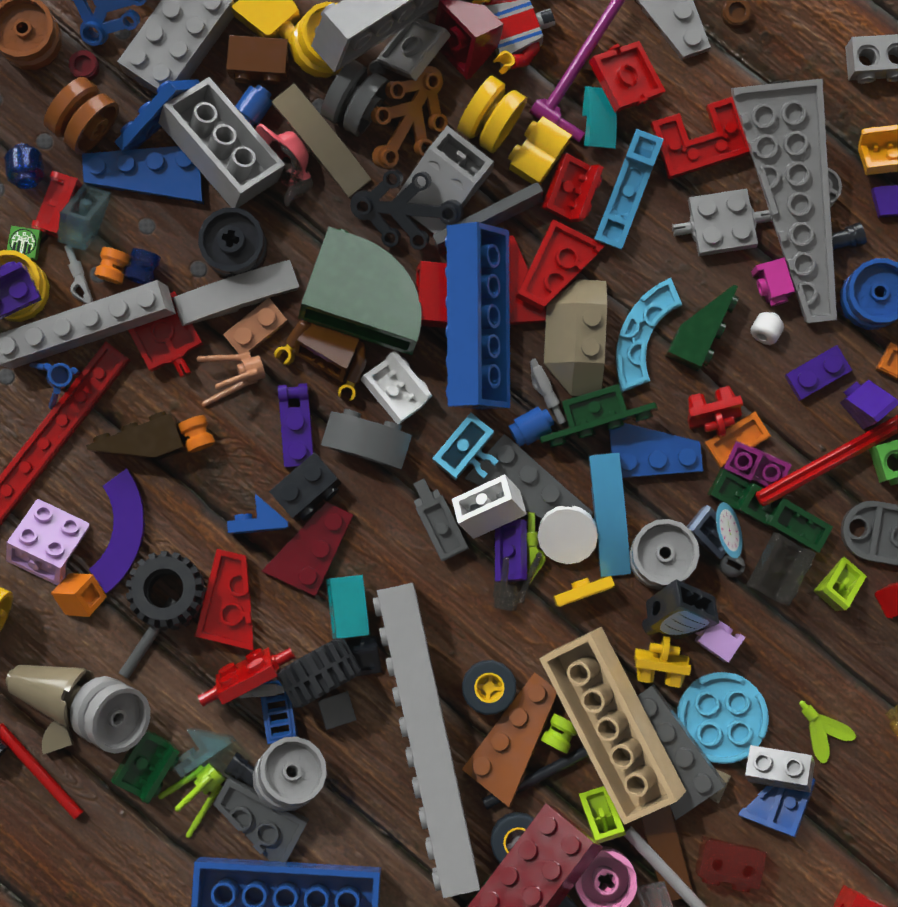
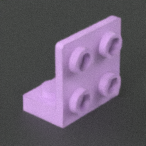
M37 499L7 541L6 561L58 586L65 578L66 563L88 531L89 523Z

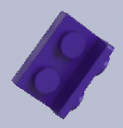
M12 261L0 267V320L42 300L25 265L21 262L16 263Z

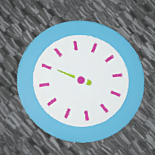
M722 502L716 511L718 536L726 553L732 558H738L743 544L741 527L732 507Z

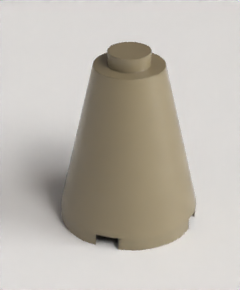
M17 665L7 674L6 685L8 686V692L63 727L73 728L70 722V707L73 699L80 688L94 679L95 676L92 671L85 668Z

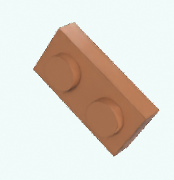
M268 298L223 335L238 354L251 353L287 324L288 320L271 299Z

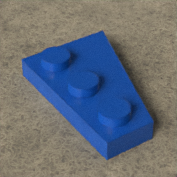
M624 423L625 426L609 430L610 453L620 454L622 478L703 471L700 441Z

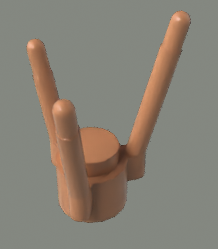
M250 352L235 355L198 356L196 358L198 362L241 361V364L236 365L239 375L217 383L215 388L221 389L232 384L235 385L202 402L204 407L265 378V371L259 355L251 357Z

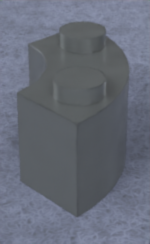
M344 409L343 413L331 411L321 446L383 466L402 469L412 435L401 431L402 425L390 421H385L384 425L365 420L361 418V413L350 409Z

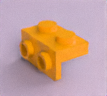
M898 125L871 127L861 131L858 152L866 175L898 172Z

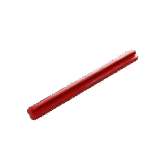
M898 415L756 492L758 502L761 506H766L898 433Z

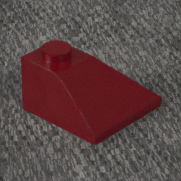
M439 0L435 25L447 29L451 34L439 51L466 79H469L499 46L504 24L485 5L459 0Z

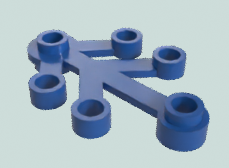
M72 0L83 20L80 26L82 40L88 45L98 46L106 42L109 33L123 29H135L140 23V16L136 11L127 10L121 18L105 21L107 13L131 5L142 6L147 0H93L96 6L94 14L86 0ZM127 16L131 17L134 23H130L127 20Z

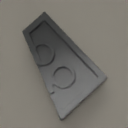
M231 776L227 778L214 803V806L238 831H242L254 844L253 847L259 854H263L269 861L286 863L309 821L308 818L295 811L281 812L269 808L259 799L254 788Z

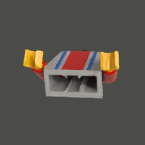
M530 0L472 1L475 4L482 5L484 3L487 5L486 7L504 24L499 46L495 49L497 57L493 60L494 63L499 62L500 67H502L499 70L501 74H505L509 69L527 67L539 53L542 46L543 33L541 30L555 26V19L551 9L535 13Z

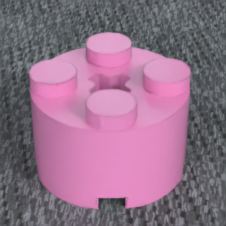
M603 846L574 887L586 907H627L635 897L637 877L634 867L623 853L612 847ZM609 873L611 883H603L600 886L599 876H606Z

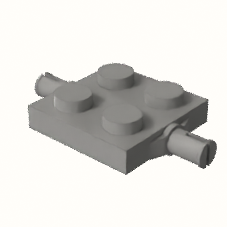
M740 189L689 197L690 220L686 223L672 224V231H674V237L691 234L696 242L698 256L756 248L758 245L755 231L756 224L773 221L769 210L754 212L750 205L748 190Z

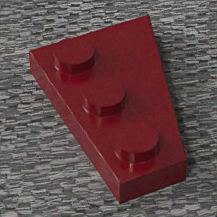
M326 502L266 565L262 572L317 596L354 515Z

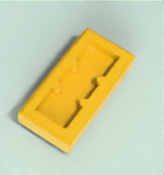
M611 576L592 583L589 582L588 578L571 583L572 590L555 595L553 599L555 605L561 607L614 588L613 586L615 585Z

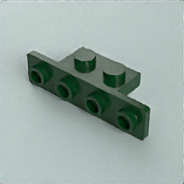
M619 384L562 401L569 428L541 436L540 440L544 445L549 444L550 448L561 446L567 443L566 438L578 435L579 439L595 435V429L606 426L607 430H613L625 426L624 421L635 418L636 422L654 417L652 412L657 411L658 407L653 402L627 410Z

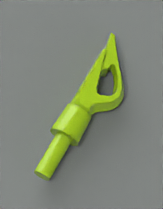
M535 512L527 513V569L529 575L527 584H531L546 561L544 552L537 547L538 532L535 531ZM535 556H539L541 561L535 569L533 566Z

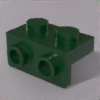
M146 730L145 735L137 745L129 749L111 781L114 785L138 796L142 802L149 804L152 797L155 798L160 793L163 786L162 781L167 772L172 771L179 759V750L172 742Z

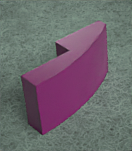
M736 441L724 469L748 480H754L762 485L769 486L787 476L792 464Z

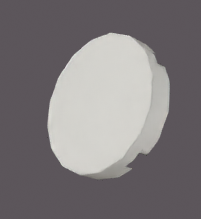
M555 507L547 512L540 521L538 531L540 548L546 556L556 562L564 564L579 563L588 558L596 548L598 539L596 522L588 512L580 507Z

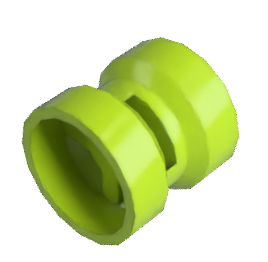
M554 713L550 720L551 726L548 731L544 732L541 741L567 754L571 748L570 741L573 736L577 735V732L571 721Z

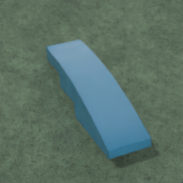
M610 453L589 456L594 521L596 522L598 533L597 550L601 577L631 574L620 454Z

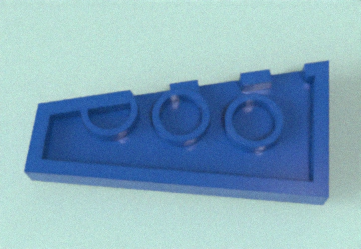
M179 146L82 154L83 181L88 186L119 191L127 190L144 195L152 194L164 196L168 199H182L204 204L202 173Z

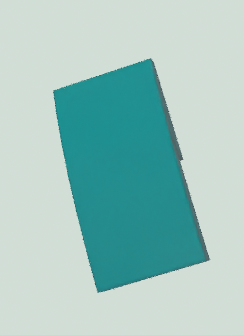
M585 86L582 116H587L584 146L615 149L617 112H614L602 88Z

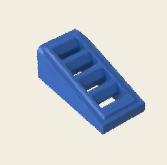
M279 680L269 681V682L264 683V684L272 683V684H277V685L282 686V684L280 683ZM287 693L271 697H260L267 744H272L284 737H299L294 706ZM285 700L286 706L270 709L269 703ZM287 712L288 718L272 721L271 715ZM289 725V731L274 733L273 727Z

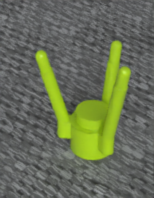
M208 763L205 767L200 765L194 772L158 795L159 799H163L197 778L194 781L196 787L175 807V811L179 812L200 791L205 795L211 791L187 831V838H191L213 801L223 787L221 784L226 780L211 763Z

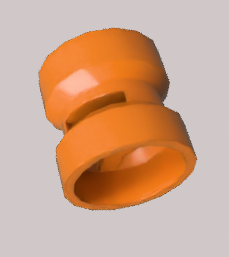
M102 247L100 253L102 260L100 265L96 266L94 276L121 285L125 277L123 273L124 267L129 264L131 256L114 248Z
M205 415L189 418L177 425L180 434L184 435L187 439L184 444L187 453L198 452L215 444L213 435L206 432L208 422Z

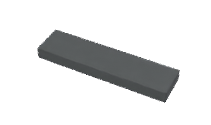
M534 183L455 224L480 222L496 226L543 202V190L539 183ZM447 228L433 234L434 244L439 254L447 251L445 246Z

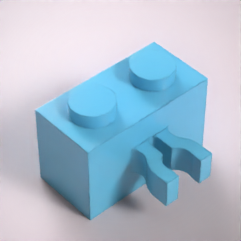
M470 413L432 458L433 463L455 481L468 465L472 464L477 474L484 479L488 473L481 469V463L475 457L477 456L483 461H490L494 466L498 463L499 460L494 456L481 451L494 435V431L474 414Z

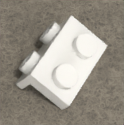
M396 351L391 352L383 362L368 371L360 379L397 424L402 423L420 410L432 397L426 383L415 375L407 360Z

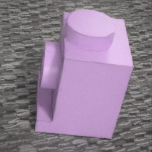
M719 621V624L695 633L698 636L694 642L723 662L729 663L746 637L741 634L732 636L733 629Z

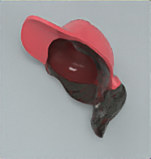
M260 123L255 130L285 164L279 181L288 187L284 196V204L286 207H289L293 200L305 195L312 188L313 180L306 168L309 161L308 150L296 133L287 131L277 135Z

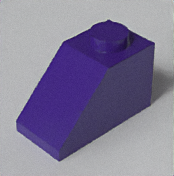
M870 380L861 385L856 381L843 392L847 397L840 402L862 429L877 423L898 405V400Z

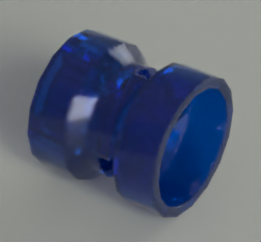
M133 248L130 256L132 263L131 266L127 267L124 277L143 285L153 282L155 278L153 274L154 268L158 267L161 257L150 251Z

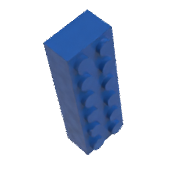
M480 222L447 225V236L445 238L447 249V266L445 268L447 296L445 304L447 308L446 367L448 385L446 396L448 406L479 410L510 408L509 230Z
M199 857L194 861L191 907H379L382 867Z

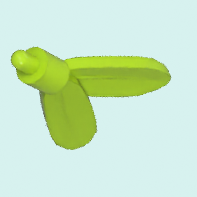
M800 701L799 704L803 708L801 712L809 721L814 755L821 763H826L830 755L827 734L843 741H852L856 738V735L846 724L818 714L811 704L807 705L805 701Z

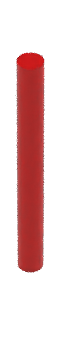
M1 723L0 739L74 820L77 819L84 811L13 733Z

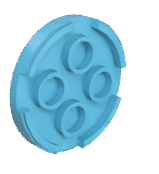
M714 672L699 677L686 688L677 707V717L708 760L714 763L728 764L747 758L750 745L759 746L765 738L768 729V709L762 694L747 679L733 673Z

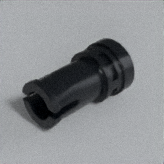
M860 222L845 227V230L832 233L833 251L846 247L863 246L867 243L866 234Z
M236 752L224 773L231 777L234 776L236 780L239 778L253 787L252 774L255 767L248 763V759H243L244 757Z

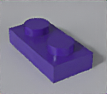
M838 345L784 376L800 401L849 373L852 369Z
M514 520L495 529L496 582L527 581V521Z

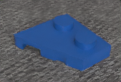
M814 778L812 780L811 793L766 786L746 808L743 807L740 810L738 816L796 838L816 780Z

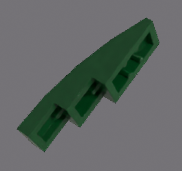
M724 468L720 469L707 495L721 503L729 504L737 512L820 553L833 526L784 498H779L766 506H761L756 498V492L763 488L755 483L745 481Z

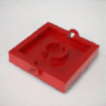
M640 41L622 47L616 44L609 48L607 52L595 55L589 60V64L615 113L635 105L639 106L641 103L646 104L649 100L661 97L666 92Z

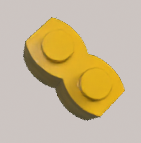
M543 116L538 123L534 120L531 122L524 134L527 137L526 141L522 146L517 144L508 157L511 161L509 170L529 183H539L540 186L567 148L572 137L570 133Z

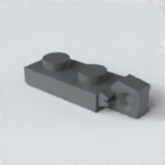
M425 479L415 482L414 486L420 497L414 500L416 510L441 561L443 562L469 549L443 495H440L438 489L431 492Z

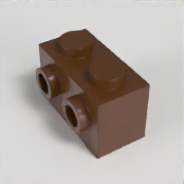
M229 35L226 70L230 79L243 84L251 83V80L263 81L264 84L273 86L280 85V82L288 83L290 63L288 39Z

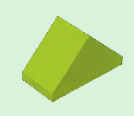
M843 557L813 592L835 611H845L850 607L867 576L847 558Z
M604 786L579 794L592 838L596 842L602 843L626 835L619 814Z

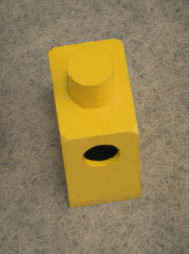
M238 0L231 6L233 15L259 37L278 38L281 36L283 39H288L290 45V36L294 28L293 24L300 18L299 10L293 0Z

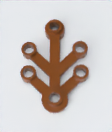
M427 66L416 81L410 79L402 82L390 81L387 83L385 93L390 99H401L407 92L416 91V93L409 102L389 107L377 106L372 110L371 119L375 124L386 125L391 119L402 116L387 145H378L373 151L372 159L377 167L391 169L397 164L399 160L397 151L411 126L413 127L415 138L414 152L418 156H424L433 143L426 136L422 106L425 101H427L430 115L428 127L432 131L441 132L448 125L446 116L440 112L437 93L442 88L443 77L436 67ZM430 76L432 78L431 86L428 83ZM395 85L398 87V93L396 95H394L393 93V87ZM381 110L384 113L382 120L379 119V112ZM437 118H439L440 124L438 127H436L435 124ZM423 143L426 144V150L424 152H422L421 149ZM388 152L390 153L389 162H387L386 155Z

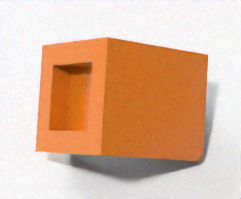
M70 573L51 592L64 614L68 616L90 617L107 598V595L93 574Z

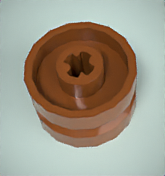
M2 0L0 2L1 54L13 66L23 70H37L49 65L57 57L61 49L62 32L48 7L40 0Z
M79 77L66 85L53 99L45 114L44 126L57 138L64 137V143L75 153L84 154L94 148L109 132L118 116L119 105L107 94H99L98 87L89 79Z

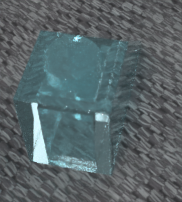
M83 184L60 212L58 242L73 248L86 250L98 234L111 192Z

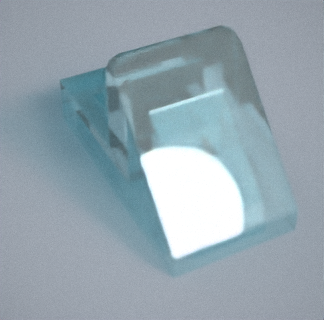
M192 727L188 728L187 731L199 748V751H196L193 747L178 757L181 763L174 768L180 777H183L236 740L232 735Z

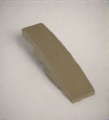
M292 84L272 101V105L291 126L293 132L298 135L305 146L311 151L312 156L349 199L371 181V178L353 154L295 84Z

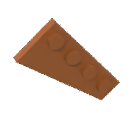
M535 672L462 768L465 773L510 808L515 800L518 787L526 774V768L532 754L534 755L537 748V742L543 728H545L558 698L554 687Z

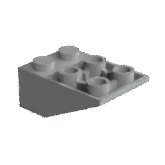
M447 125L428 148L397 195L412 183V177L415 174L427 172L432 180L430 187L420 191L408 203L441 206L447 200L453 199L459 201L464 207L492 173L494 161ZM419 176L417 179L418 184L425 186V178ZM449 208L445 209V215L448 218H453V211ZM411 216L433 234L447 228V224H444L440 218Z

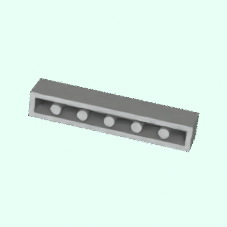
M155 280L0 333V366L14 369L174 315L176 312L169 288L164 283Z

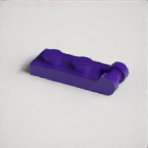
M300 383L298 387L278 385L284 468L298 467L314 453L308 383ZM289 399H300V407H289Z

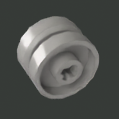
M671 519L655 520L645 525L633 540L629 552L630 568L636 579L646 587L656 590H662L676 579L684 582L695 570L700 556L698 542L692 531L681 522ZM661 549L663 554L668 552L669 557L667 559L660 556L659 552Z
M103 676L90 680L76 693L70 707V722L74 732L82 739L93 743L103 751L116 754L125 752L137 745L145 735L150 723L151 709L147 698L139 690L115 678Z
M284 737L272 743L256 762L252 774L253 787L259 799L269 808L281 812L295 811L309 803L323 788L327 775L326 761L320 750L309 740L300 737Z

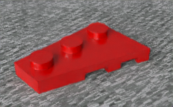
M221 549L216 550L195 637L255 650L248 557L246 555Z

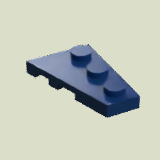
M198 79L168 80L162 83L156 90L158 94L139 108V115L134 121H130L120 130L121 135L115 141L116 145L121 151L140 147L162 127L158 122L163 105L200 83Z

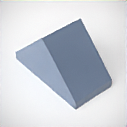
M706 505L698 511L687 528L692 531L700 545L721 559L726 551L719 538L716 512L712 507Z

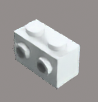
M505 474L452 499L458 524L473 539L527 515L520 490Z

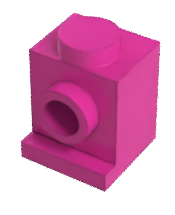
M785 257L756 265L751 271L753 277L759 276V279H757L760 296H765L766 302H770L771 307L788 302L787 297H790L795 292Z

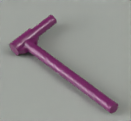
M611 0L548 100L545 98L537 99L529 111L537 119L540 120L543 116L572 135L571 138L578 143L585 132L561 117L558 104L625 0Z

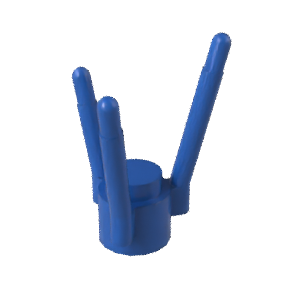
M30 363L31 368L47 372V382L53 387V393L48 406L49 409H53L56 405L61 389L71 382L72 375H79L81 373L76 367L70 368L64 363H57L53 366L49 363Z

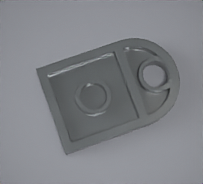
M865 501L849 509L841 523V538L847 550L862 560L898 566V505L880 501ZM853 520H859L864 524V533L860 537L854 536L850 532L849 526Z

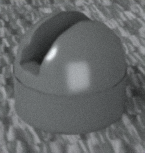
M726 555L720 562V569L727 577H738L745 570V561L741 556L732 558ZM730 560L740 565V570L727 565V561Z

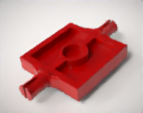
M175 291L170 293L173 302V297L178 295ZM173 302L176 314L129 329L128 331L151 372L166 364H174L180 378L186 377L185 373L187 375L192 373L184 357L190 351L203 345V342L193 324L182 326Z
M269 647L264 650L259 648L247 654L245 660L237 664L229 663L223 666L218 671V674L215 675L216 685L212 689L198 695L201 705L205 707V705L217 699L224 705L277 677V670L281 665L296 659L292 649L288 647V649L273 655Z

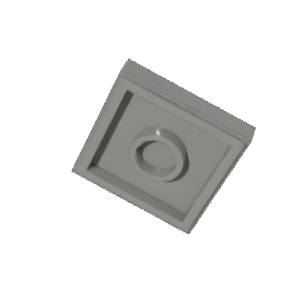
M417 19L394 35L376 58V61L381 67L416 81L451 34L443 27Z

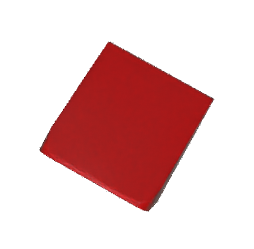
M897 582L891 583L874 593L887 618L898 616Z

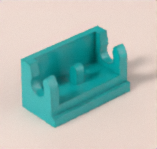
M363 575L327 579L326 585L332 638L370 635Z

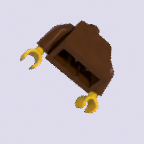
M304 320L299 321L286 339L287 345L285 347H278L275 350V358L278 359L282 352L287 351L288 358L284 361V365L293 363L296 355L341 382L346 379V384L342 385L338 390V396L340 398L342 390L348 387L353 393L349 400L352 401L356 397L355 383H359L367 363L366 344L359 338Z

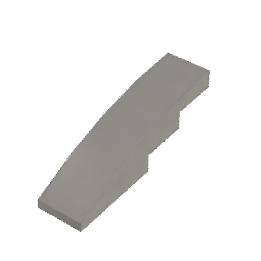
M287 260L188 291L173 297V302L182 326L237 312L240 308L262 303L270 297L297 291L299 284L291 261Z

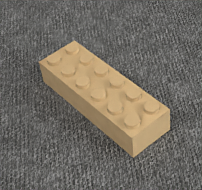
M602 626L539 658L623 824L625 825L677 802L686 792V789Z

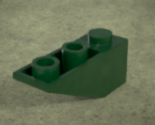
M731 286L681 324L665 357L696 371L701 368L702 364L708 366L715 351L710 348L714 338H721L727 325L722 320L727 311L732 313L739 297L734 295L738 286Z

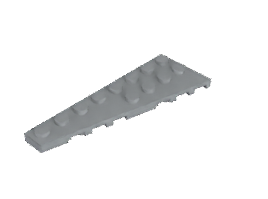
M823 79L731 88L735 107L787 263L804 321L811 323L837 320Z

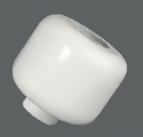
M773 312L760 313L751 326L752 336L760 343L766 345L775 344L784 330L783 321L779 315Z

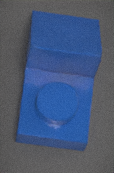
M256 494L257 518H253L252 514L234 515L235 520L227 521L228 533L231 535L291 529L290 522Z

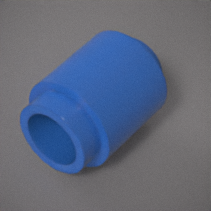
M259 84L256 88L249 86L235 107L252 127L254 125L257 126L272 106V101L270 100L272 94Z
M537 406L513 420L514 423L509 425L508 428L519 447L524 444L528 446L539 440L541 436L552 433L550 426L554 425V421L547 409L541 411Z

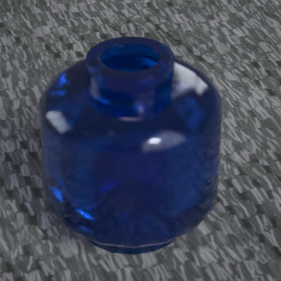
M21 143L6 152L4 156L6 177L11 184L20 189H32L43 180L45 176L42 153L37 148Z

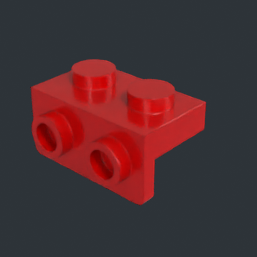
M568 153L561 154L541 208L568 222L583 221L591 211V200L594 192L602 182L601 174L604 167L599 164L589 165Z

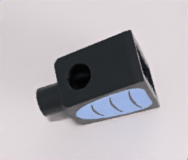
M676 579L647 600L648 618L642 622L643 629L649 636L660 632L674 639H682L719 624L715 596Z

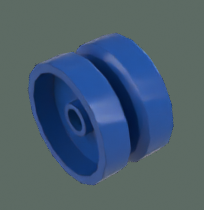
M874 258L862 263L844 281L840 291V305L845 316L854 325L866 330H879L898 320V262L888 258Z

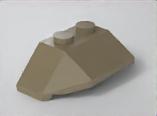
M577 279L546 306L543 364L565 388L567 393L573 397L602 389L607 325L606 281Z

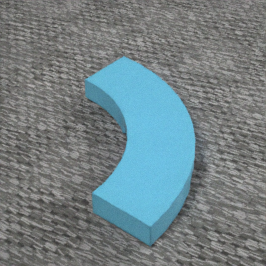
M671 278L659 283L645 293L631 309L622 325L617 341L615 358L616 373L622 393L650 382L646 366V350L650 335L663 317L682 306Z

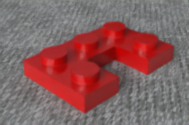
M733 97L707 104L706 110L714 133L698 138L688 139L680 113L652 121L651 128L653 134L664 139L659 152L669 179L751 154Z

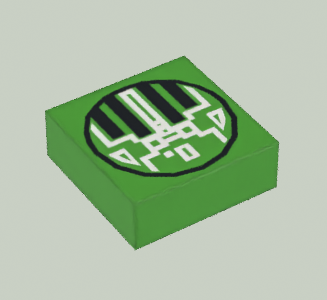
M11 226L7 250L18 251L28 256L31 260L37 261L42 232L36 229Z

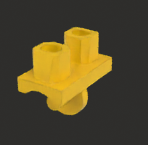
M663 636L661 644L650 642L649 650L635 648L634 660L635 667L637 668V680L639 682L653 683L656 670L666 672L664 680L666 685L680 688L685 675L690 676L691 665H689V656L680 655V647L670 645V636Z

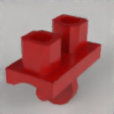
M730 386L718 388L714 394L716 402L707 404L704 394L700 393L688 397L687 422L690 430L704 426L705 432L716 430L719 438L726 436L725 427L735 425L734 418L741 417V406H743L741 395L735 396Z

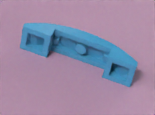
M636 129L594 240L622 250L663 143V138Z

